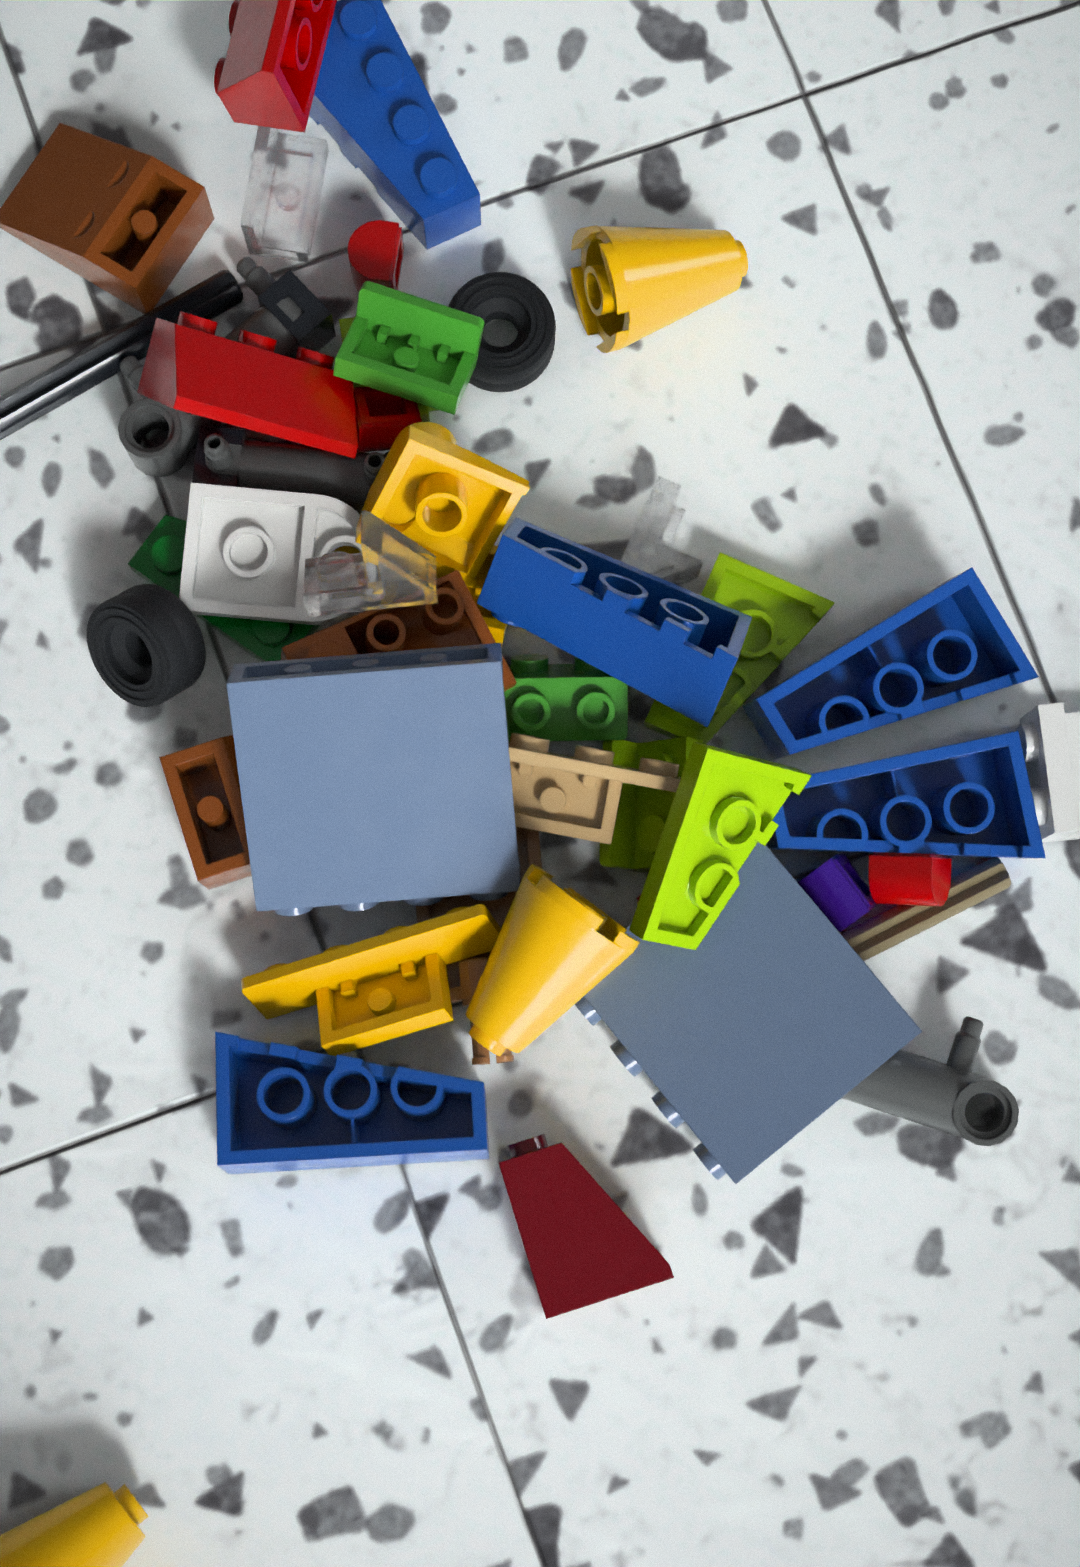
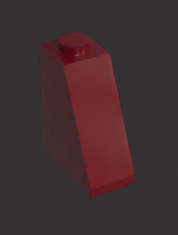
M542 1134L507 1145L511 1158L499 1161L498 1163L546 1319L674 1278L670 1264L562 1142L548 1146L546 1136Z

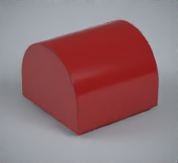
M374 220L364 223L351 235L348 242V258L353 283L358 292L365 281H371L398 290L404 255L402 227H399V223Z
M354 387L358 435L357 453L390 450L396 437L404 428L414 423L422 422L416 402L370 387Z
M873 852V855H869V887L874 902L877 904L943 906L950 890L952 858L941 854Z

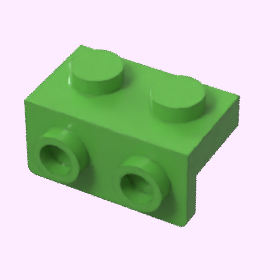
M365 281L359 291L355 319L336 355L333 376L455 415L477 363L485 322L481 317L371 281Z
M524 654L511 657V665L508 666L517 683L514 687L504 692L509 742L511 733L545 738L550 741L623 740L627 737V684L575 656L574 664H549L548 656L538 654Z

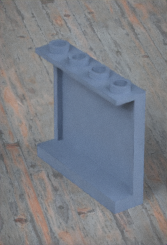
M501 643L234 664L226 685L256 912L274 910L276 914L281 916H297L311 911L313 907L339 905L341 909L347 911H362L376 906L378 902L405 900L407 904L413 906H426L441 901L443 897L470 895L475 900L490 901L503 898L509 892L518 890L521 883V867L517 844Z
M760 843L756 844L738 871L740 885L696 950L642 940L629 931V925L625 933L636 937L641 943L626 960L575 1004L593 1026L600 1020H603L618 1038L610 1048L625 1068L634 1077L641 1071H644L660 1090L651 1099L666 1119L675 1128L686 1122L701 1143L693 1151L708 1171L717 1180L728 1174L735 1184L740 1182L922 1032L771 850Z

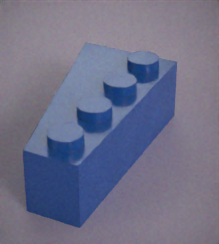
M337 1L309 116L317 125L321 124L338 143L341 152L355 169L359 168L373 183L378 195L426 250L480 226V193L382 1Z
M517 517L502 534L477 600V604L490 610L492 616L497 620L531 632L707 728L738 660L752 617Z
M971 567L742 705L775 760L1035 679L1039 676Z
M1018 731L810 774L812 777L800 795L791 792L772 820L779 826L766 844L769 849L921 853L1013 859L1046 858Z
M215 1032L217 1166L228 1174L490 1159L487 1099L484 1082L400 1066L398 1068L365 1062L359 1058L343 1055L332 1056L300 1050L295 1046L274 1042L270 1044L242 1039L237 1035Z

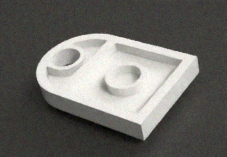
M191 483L179 599L188 607L192 614L306 625L328 624L350 615L366 600L377 577L378 551L355 542L356 527L360 515L351 506L336 498L319 494ZM342 546H351L358 549L364 559L363 567L359 574L348 580H340L333 577L327 567L328 558L331 553Z

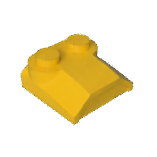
M433 422L414 423L404 428L398 434L369 489L356 527L355 542L441 576L458 570L466 586L473 588L477 582V574L518 501L522 495L526 496L530 489L529 481L458 446L453 434L444 426Z

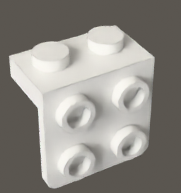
M1063 702L1040 704L1020 719L1017 731L1020 736L1042 843L1080 839V712L1065 713Z

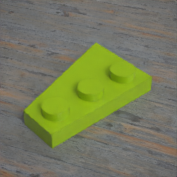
M721 552L717 557L701 595L752 617L738 660L708 728L655 699L643 726L672 739L690 737L702 740L703 744L706 745L835 604V602Z
M693 741L629 931L642 940L696 950L740 885L738 871L757 843L766 846L779 826L772 820L790 793L793 792L800 795L812 775L794 767Z

